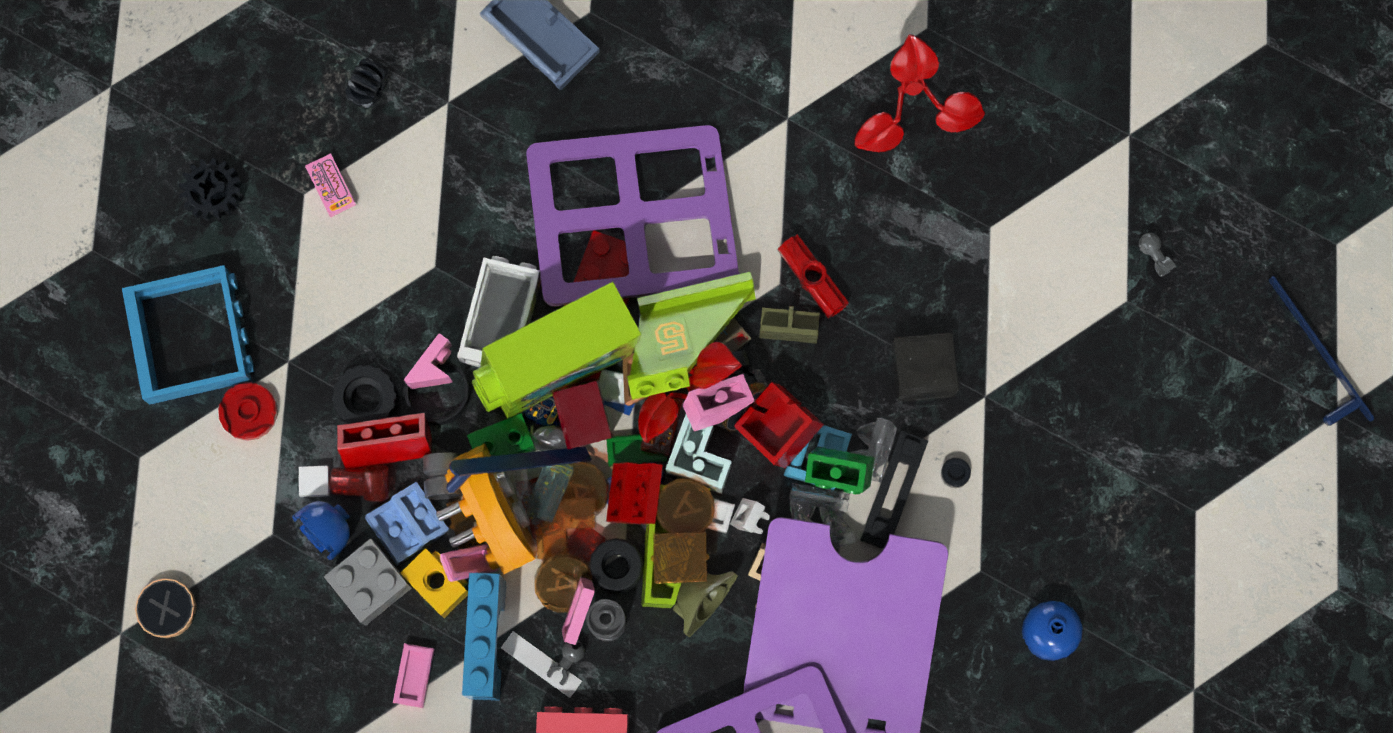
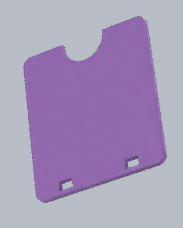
M784 517L773 519L768 528L743 694L805 667L814 666L823 675L847 733H920L948 560L946 546L938 541L890 534L886 546L876 557L864 562H854L842 557L834 548L830 538L829 524ZM800 694L779 703L781 705L794 706V716L774 713L776 705L758 712L755 716L757 719L822 729L812 703L806 694ZM868 718L886 721L885 730L866 728Z

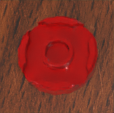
M252 382L239 383L228 389L224 394L222 402L219 404V420L224 430L233 437L245 441L256 440L268 434L275 425L278 415L277 402L272 393L263 386Z

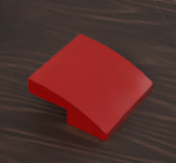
M613 463L606 522L655 524L663 465L656 463Z

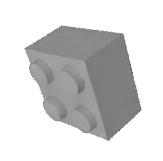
M371 538L324 576L359 622L364 625H368L412 589L406 579Z

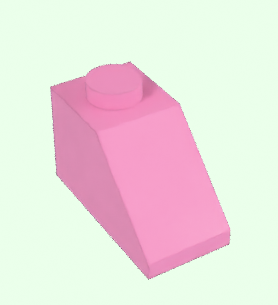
M741 374L720 381L709 388H699L690 391L684 401L683 408L695 432L723 422L752 404L755 399L744 375Z

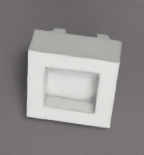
M742 498L730 525L746 532L762 534L763 530L758 528L756 524L759 518L769 520L770 516L763 512L765 506L759 502Z

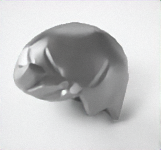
M556 417L552 424H548L547 419H541L531 426V439L535 447L540 451L567 448L559 417Z

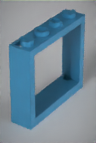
M225 265L122 288L142 399L149 405L252 381L250 372H254V365L251 356L246 354L245 345L249 344V339L245 327L241 328L240 317H243V309L240 300H236L234 290L238 289V283L235 273H231ZM221 283L238 372L158 389L142 301Z

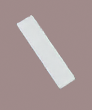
M512 631L501 649L569 698H571L582 682L568 671L567 683L563 686L560 685V681L563 678V668L560 671H555L552 677H547L548 670L551 667L557 666L558 663L514 631Z

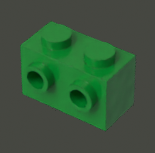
M522 413L467 435L472 449L486 444L491 456L536 451Z
M816 447L808 454L805 482L815 484L816 487L831 489L833 487L843 489L844 492L849 494H861L871 486L875 457Z

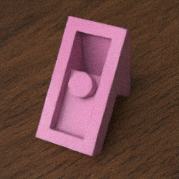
M440 333L436 336L405 377L404 381L411 389L453 382L447 374L436 367L438 364H444L451 354L450 348L452 345L447 338Z

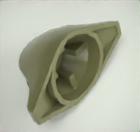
M700 572L697 574L696 579L691 576L696 573H692L685 578L686 580L682 581L677 595L678 603L675 604L673 611L684 619L683 631L686 636L691 637L710 618L728 594L738 575L734 572L721 575L703 573L700 579L697 580L702 573Z

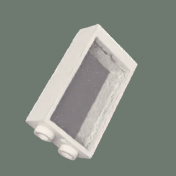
M492 256V259L483 258L457 355L460 363L480 367L482 348L530 324L541 283L540 270H536V266L523 262L519 266L510 264L509 260L499 256Z

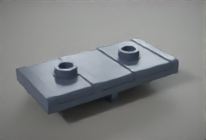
M492 0L480 12V16L485 21L491 24L560 90L600 52L599 48L547 0Z

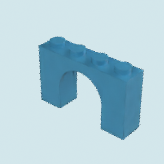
M469 573L462 696L471 700L500 701L501 670L498 669L497 632L500 611H505L506 581L500 574Z

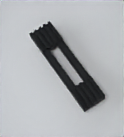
M904 431L900 432L860 541L884 549L889 535L895 533L928 440ZM901 462L904 465H909V469L889 519L879 514L897 465Z

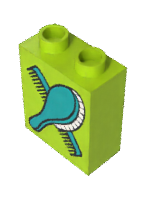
M611 282L482 348L480 368L473 371L475 379L472 380V384L487 412L501 406L508 419L553 396L552 392L575 385L627 358L633 353L642 334L615 284Z

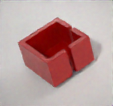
M771 382L755 401L757 405L767 408V412L765 413L763 410L750 406L734 427L773 465L787 468L824 424L806 407L801 406L802 403L784 386Z

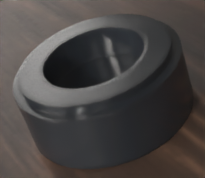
M960 458L947 460L941 468V479L950 488L963 487L971 476V469L968 463Z

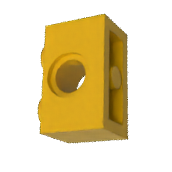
M425 548L400 572L410 585L443 618L468 596V591L464 588L468 582L465 579L453 582L448 581L440 560V554L436 550L431 554ZM435 574H443L444 584L438 589L431 588V577Z

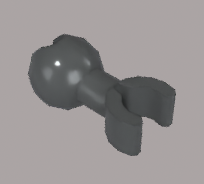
M1154 233L1143 234L1138 244L1140 251L1152 257L1155 262V270L1160 277L1170 273V270L1174 269L1176 265L1171 258L1165 257L1160 250L1162 243L1160 237Z
M577 640L580 643L578 649L573 648L574 644L565 642L562 647V659L557 666L551 667L547 672V677L550 678L555 671H560L563 668V678L560 681L562 686L567 683V672L571 665L584 657L585 647L579 640Z

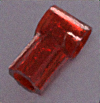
M370 465L362 469L334 467L331 470L329 489L332 491V494L363 496L364 500L367 501L386 500L390 496L389 468L384 465Z

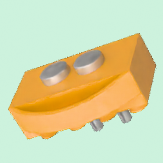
M483 444L454 458L452 461L490 457L491 455L486 444ZM450 469L445 474L447 482L455 476ZM505 471L471 475L460 487L463 494L460 496L461 500L436 512L439 521H443L461 511L465 517L473 514L476 520L473 523L474 527L450 538L449 542L452 543L451 546L454 548L473 538H476L479 544L487 541L490 548L486 549L487 554H485V557L492 571L500 568L504 575L536 559L537 547L527 529V526L530 525L529 517L520 501L514 502L512 495L515 494L514 487Z

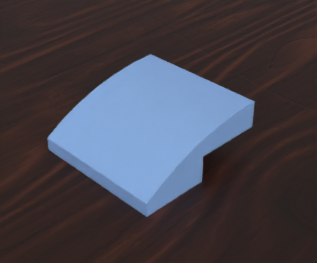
M417 482L393 495L390 501L365 516L366 521L397 566L426 548L449 530L444 521L437 519L436 509L429 499L425 498V493Z

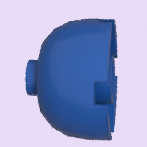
M311 502L292 516L294 522L300 518L303 525L299 529L321 553L325 549L330 552L326 557L329 560H333L347 546L350 538V527L346 520L349 518V515L339 504L333 507L327 502Z
M1050 600L1039 603L1027 613L1023 620V639L1031 653L1043 660L1056 661L1068 657L1076 651L1082 640L1083 627L1080 617L1072 607L1063 602Z

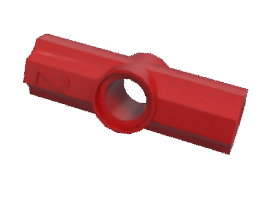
M798 234L790 237L778 247L777 251L798 277L802 288L810 293L828 319L837 315L849 304L826 273L825 266L816 260ZM815 271L820 274L821 279L811 282L806 279L805 274Z

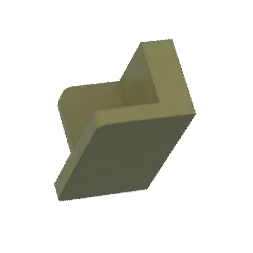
M789 306V310L762 307L759 338L817 344L820 313L794 311V306Z

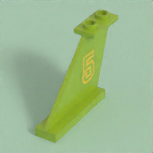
M751 272L637 298L640 311L638 329L642 335L634 349L631 372L627 376L632 400L690 386L688 373L697 363L699 353L716 340L747 301L756 300Z

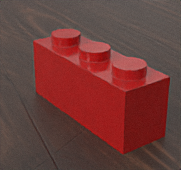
M425 413L337 425V449L345 469L423 458L424 455L432 454V434Z

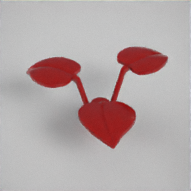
M909 34L890 64L892 76L901 83V86L897 88L899 95L896 116L893 119L886 112L873 115L857 132L854 144L858 149L872 152H886L895 148L904 136L903 128L897 123L901 120L905 93L915 96L923 90L936 108L941 110L936 115L935 121L941 129L947 132H962L974 127L983 119L985 112L980 100L969 92L954 93L945 100L944 105L939 103L928 88L927 83L923 80L931 78L937 72L939 67L938 57L926 42Z
M714 342L709 344L699 353L697 366L689 372L692 376L689 378L690 386L686 387L688 393L699 388L706 389L719 383L742 367V364L723 343ZM664 392L651 395L645 400L638 418L639 432L644 442L649 443L652 438L665 432L674 423L678 415V403L674 399H686L688 394L671 392L667 396Z

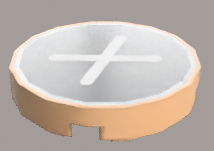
M164 578L153 581L143 588L137 598L135 607L137 621L144 631L155 637L171 638L179 636L192 623L196 613L195 597L187 586L177 580Z

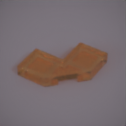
M596 498L564 499L555 510L554 515L544 521L536 530L537 559H551L558 555H568V529L597 528Z

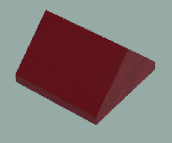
M598 378L552 392L567 449L612 438V431Z

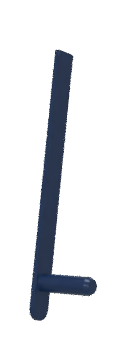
M1273 275L1268 281L1351 396L1350 400L1326 414L1323 418L1324 423L1327 426H1331L1357 408L1361 410L1367 420L1372 422L1374 417Z
M584 446L572 449L565 448L454 460L450 463L449 469L455 476L447 483L446 489L450 493L457 492L466 480L474 474L589 462L592 458Z

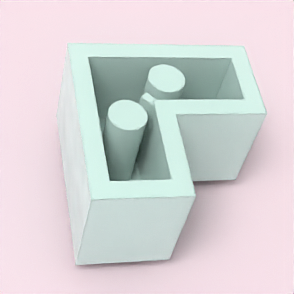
M685 415L666 467V474L698 484L703 488H711L710 490L722 494L732 461L706 452L714 431V425L694 432L687 415Z

